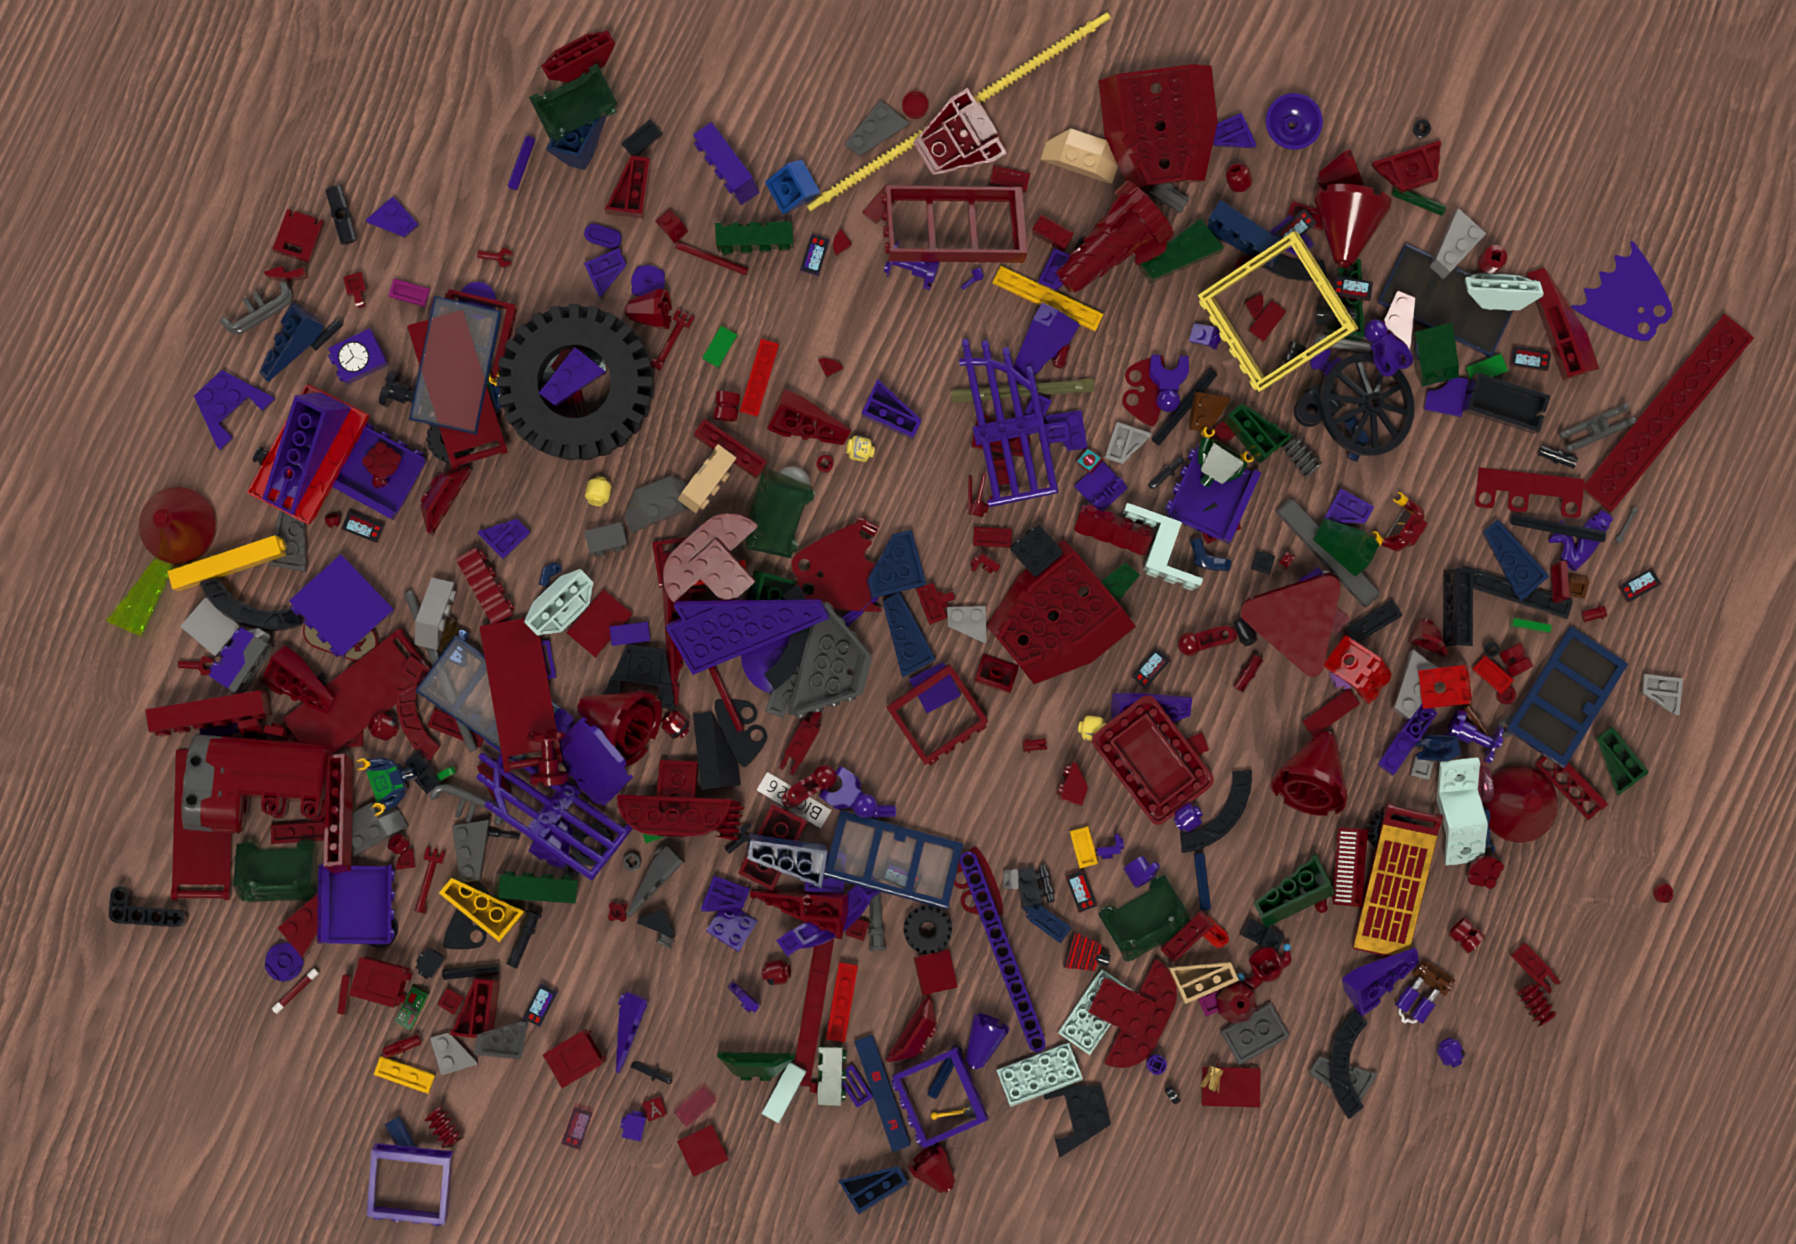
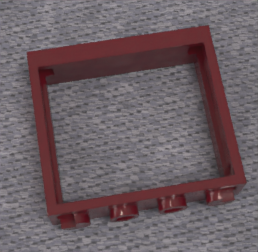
M448 289V293H445L444 298L451 300L460 298L507 309L493 370L490 372L491 377L497 379V372L500 373L501 369L498 366L500 357L504 358L507 350L505 345L511 339L518 306ZM444 307V311H441L439 316L450 314L453 312V309Z
M950 664L886 706L924 765L934 764L939 760L938 756L943 753L949 754L955 749L954 745L959 742L961 744L965 743L971 738L970 735L975 731L979 733L987 728L986 724L989 722ZM950 674L980 720L926 756L896 710Z

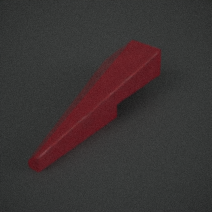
M665 587L662 588L665 627L667 624L681 619L674 607L675 602L701 601L706 588L690 587L675 602L670 599ZM665 628L666 650L672 685H677L679 672L683 667V657Z
M752 889L750 891V898H757L768 906H775L781 909V912L806 923L810 922L817 925L819 929L823 931L828 930L837 937L842 936L848 916V894L772 891L766 889Z

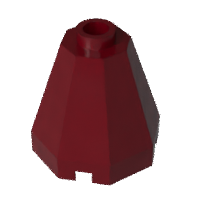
M1351 149L1343 152L1318 173L1320 177L1316 178L1319 187L1324 188V190H1327V185L1330 184L1364 186Z
M656 289L629 300L628 304L625 305V315L628 316L629 320L661 330L669 329L672 315L668 316L669 310H672V302L669 291H666V289Z
M1241 982L1223 987L1215 998L1218 1014L1231 1024L1249 1021L1257 1009L1254 991ZM1238 1001H1240L1241 1007H1237Z
M937 1142L935 1143L936 1147L933 1148L930 1145L914 1156L912 1159L914 1164H909L907 1167L913 1176L939 1193H947L953 1189L955 1178L946 1153Z

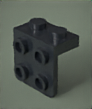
M1040 525L1028 530L1026 536L1021 540L1015 541L1011 545L1012 548H1010L1011 555L1018 559L1034 577L1041 574L1063 554L1059 546Z

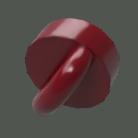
M401 834L392 836L388 842V849L395 854H402L409 847V841Z

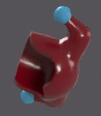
M1288 943L1283 945L1284 954L1282 957L1272 947L1257 950L1249 959V964L1253 971L1252 977L1245 978L1244 974L1239 973L1237 974L1238 980L1242 981L1252 990L1259 987L1263 982L1277 980L1281 976L1283 969L1292 962L1290 954L1291 945Z

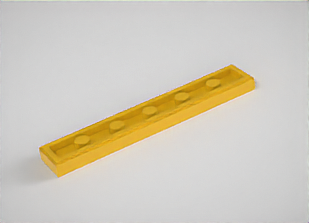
M1000 266L992 284L1036 305L1041 306L1042 303L1049 305L1079 325L1094 332L1103 317V313L1003 266Z

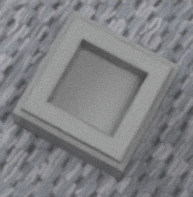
M1414 757L1410 776L1429 780L1434 762L1418 760L1417 757Z
M1003 870L1004 889H1019L1018 870Z

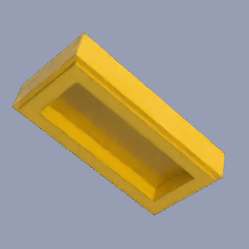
M1089 827L1069 831L1079 869L1098 864Z

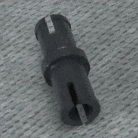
M1541 444L1540 451L1537 456L1552 460L1555 464L1560 463L1572 469L1576 466V463L1573 462L1578 461V457L1563 453L1561 449L1555 450Z

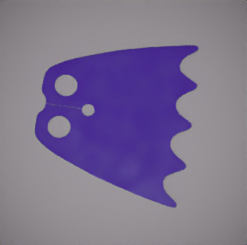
M1631 241L1632 251L1630 256L1622 257L1615 255V271L1612 273L1599 272L1601 286L1596 289L1584 288L1587 298L1584 305H1571V307L1585 317L1610 330L1632 339L1648 341L1656 334L1657 327L1661 323H1666L1671 318L1673 310L1656 273L1637 245ZM1655 306H1664L1665 314L1662 317H1657L1654 314ZM1643 307L1644 313H1639L1638 308ZM1639 323H1648L1650 327L1649 332L1641 334L1638 331Z

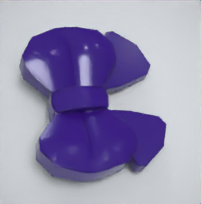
M1329 349L1314 357L1310 363L1311 369H1320L1324 372V378L1328 371L1341 360L1338 357L1329 363L1327 361L1331 353Z

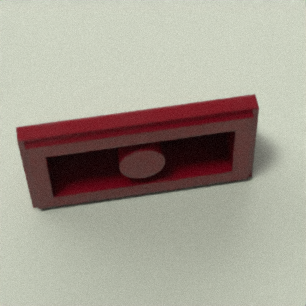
M886 185L862 212L876 225L881 221L882 210L885 209V205L881 204V193H885ZM891 201L892 207L897 201Z

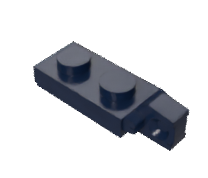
M1041 905L1022 908L1028 913L1026 918L1060 944L1071 930L1069 925Z

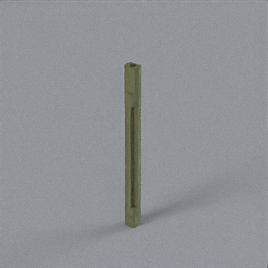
M1093 379L1036 383L1039 395L1094 392ZM1017 385L1019 397L1031 396L1030 391L1023 385ZM998 386L1000 399L1012 398L1009 386ZM979 387L981 401L991 400L990 387ZM971 388L951 390L952 403L973 401Z

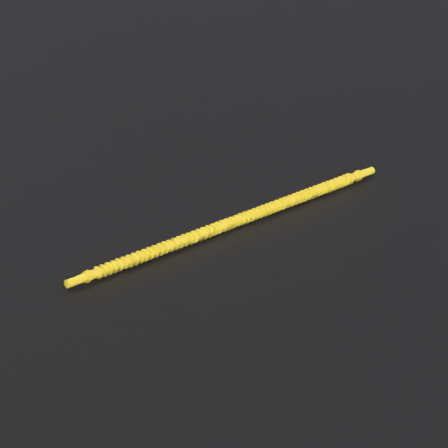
M1106 12L1094 21L1087 22L1083 28L1079 27V31L1074 30V34L1070 33L1069 37L1065 36V40L1061 39L1060 43L1056 42L1055 46L1051 45L1052 48H1047L1046 52L1042 51V54H1038V57L1034 56L1033 60L1029 59V63L1024 62V66L1020 65L1019 69L1015 68V72L1010 71V75L1006 74L1005 78L1001 77V81L997 80L996 84L992 83L991 87L987 86V90L983 89L982 93L978 92L976 97L980 102H985L986 98L990 99L991 95L995 96V92L999 93L1000 89L1004 90V87H1008V84H1013V81L1017 82V78L1021 79L1022 75L1026 76L1027 72L1031 73V69L1035 70L1036 66L1040 67L1041 63L1045 64V60L1049 61L1050 57L1054 58L1055 54L1059 55V51L1063 52L1064 48L1068 49V46H1072L1073 42L1077 43V40L1082 39L1081 37L1085 38L1086 34L1096 31L1098 26L1111 19L1110 15ZM919 130L918 134L914 133V137L909 136V140L905 139L904 143L900 142V146L896 145V148H891L890 152L886 151L887 154H882L881 158L877 157V160H873V163H868L867 167L864 165L863 169L859 168V172L855 171L854 175L850 174V178L845 177V181L841 180L840 184L836 183V187L831 186V190L821 193L820 197L806 205L811 212L825 202H830L835 195L839 196L838 193H843V190L847 191L848 187L852 188V184L856 185L857 181L861 182L862 178L866 179V175L870 176L871 172L875 173L876 169L880 170V166L884 167L885 163L889 164L890 160L894 161V157L898 158L899 154L903 155V152H907L908 148L912 149L913 142L922 131Z

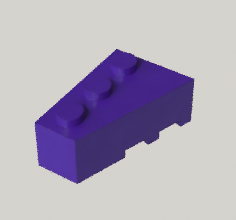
M574 348L539 393L552 404L558 406L607 372L578 349Z

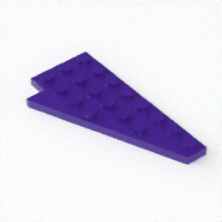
M821 600L677 601L674 607L681 619L667 624L665 628L692 675L825 621L829 619V614Z

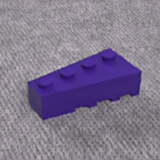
M712 122L693 134L696 141L693 143L699 152L703 151L707 164L715 168L716 176L719 180L722 179L724 181L725 188L730 194L734 195L740 205H743L759 194L753 177Z

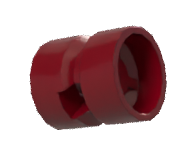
M716 391L715 403L717 406L714 407L713 419L737 422L738 410L736 407L739 406L740 394Z
M1518 643L1499 653L1503 663L1508 665L1506 669L1511 677L1533 667L1530 658L1524 655L1526 651L1522 643Z
M1463 917L1451 928L1448 936L1455 942H1460V947L1469 954L1482 942L1485 935L1477 928L1473 929V924L1466 917Z

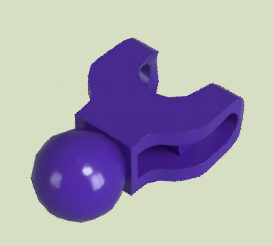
M1371 320L1364 327V336L1370 343H1373L1370 346L1373 351V361L1380 373L1388 377L1394 375L1398 369L1410 367L1414 359L1406 344L1397 340L1392 333L1387 335L1388 329L1383 321ZM1400 355L1405 357L1406 363L1402 361ZM1386 363L1390 365V370L1387 369Z
M1152 354L1150 358L1149 377L1158 386L1159 394L1157 395L1156 402L1159 409L1164 412H1173L1180 405L1179 385L1186 380L1189 373V357L1187 355L1180 356L1178 366L1174 370H1167L1161 365L1160 355Z
M839 766L836 774L842 779L841 789L834 793L824 789L819 794V797L837 810L851 808L858 817H872L877 810L875 798L861 791V783L858 777L842 766Z

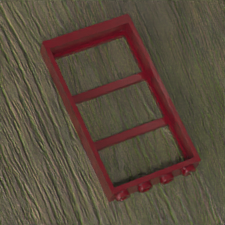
M886 185L885 193H881V204L885 205V209L882 210V221H886V226H883V237H887V242L884 243V253L888 254V261L1025 263L1027 241L1022 187ZM891 201H926L929 249L894 248ZM933 201L968 202L971 249H936ZM974 202H1009L1013 250L978 249Z

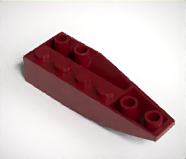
M1545 267L1526 273L1528 279L1540 281L1544 294L1535 302L1562 380L1565 381L1599 370L1600 368L1586 330Z

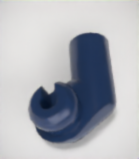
M553 562L543 567L538 585L548 587L550 577L561 572V565Z

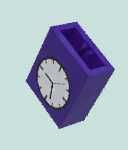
M370 328L328 348L330 351L328 357L332 365L336 364L339 370L336 372L341 382L344 381L347 385L389 365Z

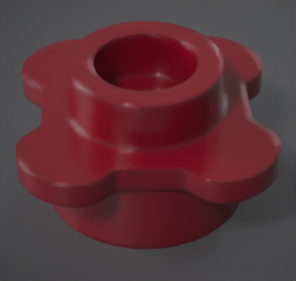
M611 902L608 906L610 909L608 919L610 921H626L627 904Z

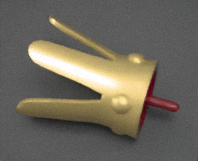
M1218 1062L1216 1068L1209 1066L1208 1073L1200 1086L1205 1087L1210 1080L1209 1089L1215 1092L1217 1088L1219 1093L1220 1078L1223 1070L1218 1069Z

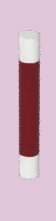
M313 968L272 1010L278 1014L319 974L318 970Z

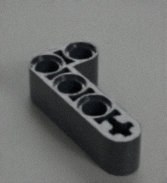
M117 886L110 893L109 918L114 923L180 927L188 922L187 912L181 909L132 906V891L129 887ZM119 890H123L125 892V898L123 900H120L118 898ZM118 909L123 911L122 919L116 917ZM138 910H140L143 914V917L140 921H138L135 918V914ZM156 912L162 914L160 922H157L154 918ZM178 915L181 917L180 921L169 919V916Z

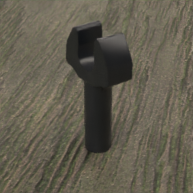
M751 824L743 825L740 828L741 833L738 840H734L725 847L729 854L744 842H748L749 837L746 835V831L752 826Z

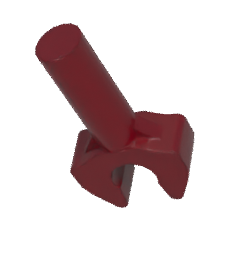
M502 248L499 253L478 250L477 258L495 260L501 268H507L512 266V263L503 261V257L505 255L514 256V254L507 248Z
M202 656L199 662L179 660L178 668L198 669L201 675L208 676L211 672L209 669L206 670L204 665L206 663H214L215 661L207 656Z

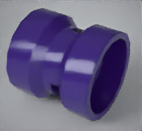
M1152 1054L1146 1061V1067L1151 1073L1159 1075L1166 1070L1167 1062L1161 1055Z

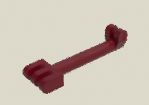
M680 308L677 309L672 318L677 324L657 360L655 358L652 360L651 366L659 371L662 370L664 362L683 327L690 329L695 316L692 315L689 321H686L689 313L684 312L682 318H680L682 310Z
M427 846L423 859L429 861L414 912L426 914L428 907L425 906L435 867L437 863L443 865L446 851L442 850L440 857H437L439 849L434 848L433 854L430 855L431 847Z

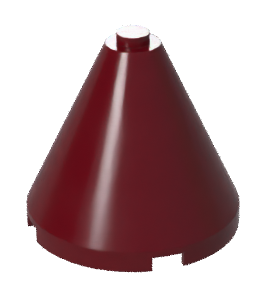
M1352 184L1327 185V190L1322 191V187L1316 189L1314 202L1334 262L1338 264V267L1349 268V265L1355 263L1390 211L1392 199L1386 193L1381 192L1380 196L1372 194L1373 188Z
M183 487L168 488L152 496L143 507L139 518V534L146 549L156 558L172 564L189 563L200 558L211 547L217 532L216 515L211 504L201 494Z
M640 691L585 696L577 703L578 713L582 718L587 719L585 723L590 727L595 725L602 731L624 758L627 764L625 766H631L638 762L648 752V749L645 747L650 738L655 740L662 719V706L660 700L656 699L655 695L649 692Z
M1323 731L1318 733L1274 773L1271 789L1275 796L1280 794L1285 798L1284 804L1300 812L1316 816H1327L1328 812L1335 811L1337 815L1345 809L1348 793L1337 738L1332 732Z
M1510 766L1501 769L1488 779L1481 792L1482 806L1487 807L1490 811V821L1488 824L1490 830L1496 836L1506 841L1524 843L1538 839L1551 828L1556 819L1558 798L1555 788L1544 774L1534 768Z

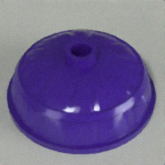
M1290 93L1277 98L1271 104L1266 114V129L1270 138L1277 145L1289 150H1299L1310 146L1320 135L1323 126L1320 108L1311 98L1303 94ZM1293 123L1295 128H1289L1288 124Z

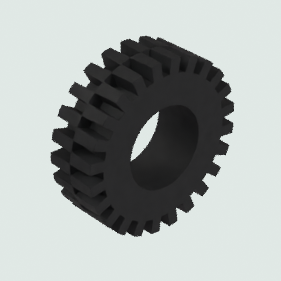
M569 304L567 307L553 306L550 307V311L543 314L538 312L531 316L533 320L526 325L522 323L516 329L518 333L513 340L509 339L505 345L507 350L504 358L500 357L498 364L501 368L500 377L496 379L497 386L500 388V396L498 398L500 405L504 408L505 417L509 424L532 447L548 455L565 460H592L598 456L609 455L616 448L623 447L628 443L627 440L641 429L640 425L644 418L648 417L651 399L654 397V372L651 368L650 357L640 339L627 324L619 320L615 315L604 312L594 306L584 307L579 304ZM570 348H585L600 355L606 362L611 376L610 391L603 405L594 413L580 418H568L558 415L550 408L545 397L539 393L542 390L543 374L549 362L563 350Z

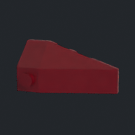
M786 389L781 393L767 426V430L784 437H791V435L800 436L804 440L814 438L819 439L821 442L844 445L851 433V429L804 397Z
M1429 619L1417 620L1408 642L1443 657L1447 656L1448 650L1439 628L1433 625L1434 622Z
M285 645L271 656L260 682L279 695L286 694L293 701L300 700L305 702L310 708L324 714L329 713L335 699L298 654Z

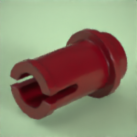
M1064 345L1057 352L1055 359L1052 360L1054 367L1064 369V366L1067 365L1066 359L1070 349L1069 345Z
M859 516L856 523L862 520H866L865 516ZM866 520L861 530L875 537L880 526Z
M1598 605L1597 608L1581 611L1583 622L1586 623L1600 618L1604 620V617H1607L1605 606Z
M1026 738L1025 741H1022L1023 752L1029 754L1030 751L1047 750L1046 738L1034 740Z

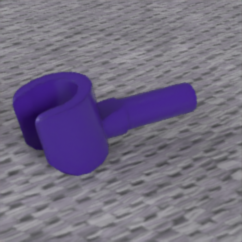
M981 268L971 271L973 278L961 286L963 290L972 283L983 279L984 274Z

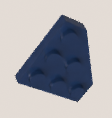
M912 530L895 533L890 537L866 580L871 599L926 585Z

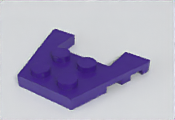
M223 370L194 395L219 450H222L233 440L220 424L240 405L250 398L264 411L275 401L272 396Z

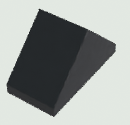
M665 908L637 920L638 924L673 938L675 935Z

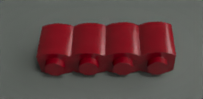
M1082 505L1074 527V531L1079 534L1092 536L1099 541L1111 543L1116 547L1128 549L1133 553L1144 556L1147 554L1155 532L1149 525L1136 524L1129 518H1118L1114 513L1100 511L1093 505Z
M473 548L457 557L456 561L491 624L503 622L514 615L513 610L515 608L510 599L506 601L503 595L506 592L501 583H496L494 579L496 574L492 567H487L484 561L487 558L483 551Z

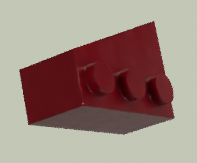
M630 156L620 176V180L604 209L606 214L644 219L651 171L650 158Z
M318 894L278 927L279 931L302 958L307 957L313 944L317 941Z
M474 979L464 1006L458 1014L457 1021L449 1035L477 1038V1034L494 1029L500 985L499 980Z

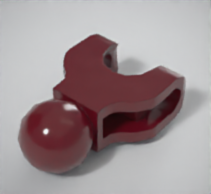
M1220 626L1198 633L1186 632L1179 637L1177 646L1183 655L1194 656L1199 651L1234 643L1237 640V631L1230 626ZM1224 631L1229 633V637L1226 640L1222 637Z
M828 765L817 767L813 774L789 788L782 795L781 802L783 806L792 809L822 789L831 788L837 780L835 770Z

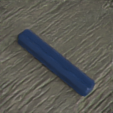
M1199 853L1194 855L1200 909L1204 911L1211 909L1205 855Z
M951 1057L945 1060L927 1093L933 1099L938 1097L954 1068Z

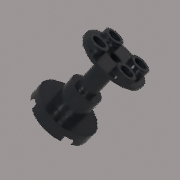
M392 369L385 379L387 383L385 387L382 386L380 392V405L388 408L393 400L406 404L407 401L412 403L414 391L411 390V386L400 382L401 372ZM428 393L426 396L422 395L420 406H422L420 414L429 416L430 412H434Z

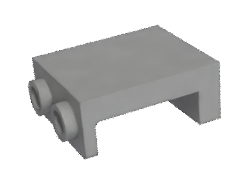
M205 597L180 627L214 656L220 657L223 648L233 642V639H231L233 633L237 629L240 630L242 626L223 615Z

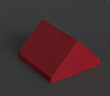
M983 654L973 682L1010 694L1019 666Z

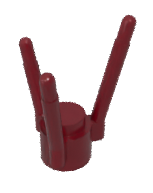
M986 473L982 475L977 500L973 499V503L972 476H968L967 509H969L968 514L983 517L984 513L988 512V500L993 499L991 492L985 506V502L981 501Z

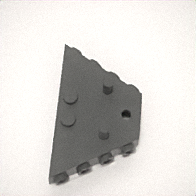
M828 602L822 603L829 614V619L810 626L788 714L795 715V717L806 716L809 711H822L825 706L833 707L840 705V701L843 700L853 701L856 699V696L863 694L872 661V656L868 652L869 649L858 641L856 633L846 627L844 619L835 614L833 606ZM849 668L852 669V673L850 675L847 674V670Z

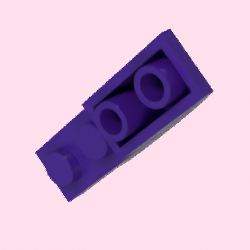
M1421 704L1411 719L1405 722L1377 765L1393 776L1429 727L1437 712L1432 708L1423 709Z

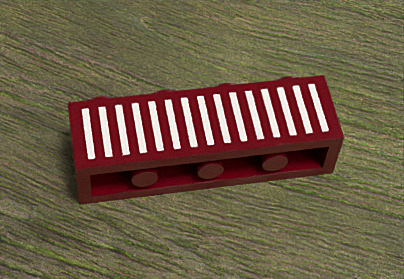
M1338 827L1336 834L1337 851L1334 856L1336 865L1333 873L1334 891L1336 894L1331 896L1333 900L1332 905L1362 907L1368 830Z

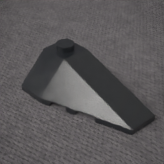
M713 712L693 714L701 790L741 785L738 764Z

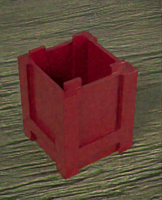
M368 956L364 958L359 957L349 996L393 1008L400 1006L406 999L403 993L407 980L411 981L412 978L411 968Z
M586 1028L542 1054L561 1088L566 1087L606 1062L605 1058L607 1056H602L590 1036L592 1030L588 1032Z

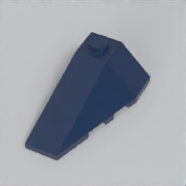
M295 302L291 303L280 322L283 324L279 334H275L273 339L275 340L274 348L268 351L259 373L268 382L314 343L316 338L322 333L324 325L320 320Z

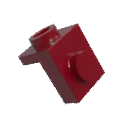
M670 209L655 221L673 243H676L688 233L682 221Z
M272 723L271 726L265 725L264 733L267 734L266 740H287L289 732L283 729V725Z

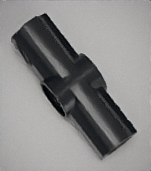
M342 186L329 187L325 191L340 244L348 245L357 241ZM344 211L345 217L337 219V214Z

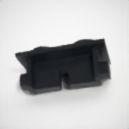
M1316 306L1315 325L1343 327L1331 307ZM1346 308L1352 319L1355 320V308Z

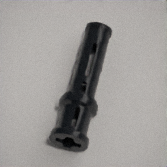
M526 909L523 923L519 925V935L506 963L517 969L531 935L536 932V924L542 917L541 914Z

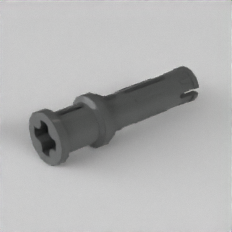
M881 893L871 899L869 905V951L886 950L883 937L885 931L882 929Z

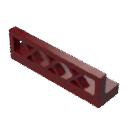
M704 419L693 434L695 438L713 450L719 444L736 457L735 465L754 478H757L760 473L764 472L768 461Z
M1543 756L1534 764L1587 821L1599 810H1603L1609 805L1569 763H1567L1566 767L1562 768L1553 762V771H1546L1541 766L1547 759V757ZM1557 773H1563L1567 777V785H1560L1556 781ZM1570 787H1577L1580 790V799H1573L1570 796ZM1583 801H1590L1596 808L1587 814L1583 809Z

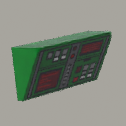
M412 986L395 1022L409 1030H413L430 994Z

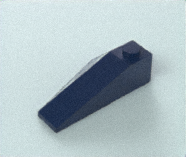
M595 93L580 108V112L574 118H570L567 121L568 124L562 130L558 129L554 133L546 150L568 166L586 170L597 147L612 97Z

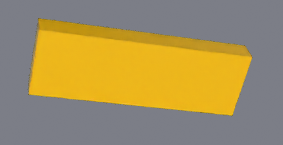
M380 1056L374 1072L375 1076L427 1094L430 1093L436 1076Z

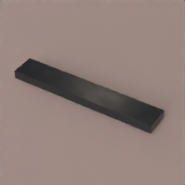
M1465 565L1462 566V569H1473L1474 590L1568 619L1573 603L1572 600L1566 599L1560 603H1554L1551 593L1535 589L1519 602L1507 579Z

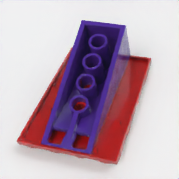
M306 384L301 394L295 395L289 416L249 487L247 494L307 525L312 524L326 496L329 495L342 466L346 463L355 443L358 442L370 414L310 384Z

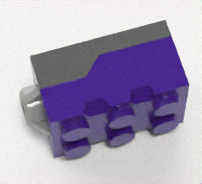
M241 627L240 630L237 629L231 637L233 642L230 647L226 645L221 651L220 655L223 657L220 662H214L209 670L211 678L234 693L241 694L246 691L274 649V646L268 643L270 635L259 628L248 630Z

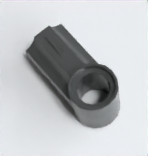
M1171 183L1155 185L1149 193L1153 199L1167 204L1178 213L1183 211L1190 200L1174 189Z

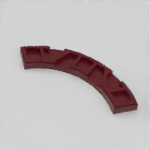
M410 655L402 668L396 691L397 714L402 730L416 751L420 750L430 762L441 746L431 738L421 723L416 703L417 692L415 691L426 665Z

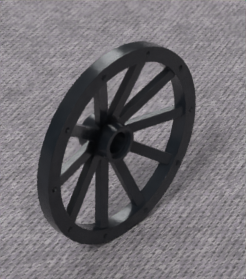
M1360 353L1340 360L1328 371L1320 389L1319 408L1324 426L1337 444L1356 455L1377 456L1396 448L1408 435L1414 419V398L1406 377L1399 369L1392 375L1397 385L1382 394L1379 391L1383 375L1378 370L1372 391L1362 362L1374 364L1373 354ZM1355 363L1365 391L1343 374L1341 370ZM1386 363L1387 369L1390 370V365ZM1335 378H1339L1361 398L1330 394ZM1399 390L1401 391L1404 408L1385 403L1384 399ZM1330 401L1358 404L1359 407L1333 420ZM1382 409L1404 415L1398 432ZM1363 412L1350 439H1347L1336 425ZM1377 415L1393 437L1392 440L1380 447L1378 442ZM1369 416L1372 448L1355 444Z

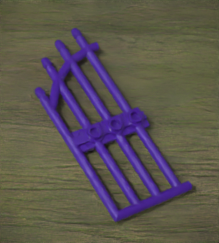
M962 339L964 358L959 359L960 366H966L978 422V426H973L976 446L982 445L993 496V499L988 500L989 507L1059 493L1032 366L1026 367V375L1028 376L1026 379L1013 368L1008 347L1002 350L1005 363L1003 364L992 359L987 340L982 341L981 344L984 358H972L968 339ZM974 365L986 366L997 422L985 423ZM994 368L1007 373L1016 418L1004 420ZM1016 380L1030 391L1034 414L1023 416ZM1039 433L1050 486L1043 489H1038L1027 435ZM1020 437L1031 490L1024 493H1019L1008 440ZM1001 441L1012 493L1010 496H1000L990 447L992 442Z
M480 753L478 756L482 762H485L494 769L493 781L481 773L476 776L478 781L493 790L498 805L495 806L492 802L486 801L484 806L591 881L633 830L628 824L623 828L578 797L581 791L576 789L571 783L569 784L565 781L562 785L550 786L557 791L550 799L512 772L505 773L501 753L497 762L484 753ZM535 766L524 767L531 774L539 772V769ZM501 775L545 804L544 808L538 813L502 788ZM504 799L534 819L528 827L508 814ZM572 803H575L619 835L612 842L568 812L567 809ZM562 816L608 849L602 856L557 826V821ZM551 830L597 863L591 871L544 839Z

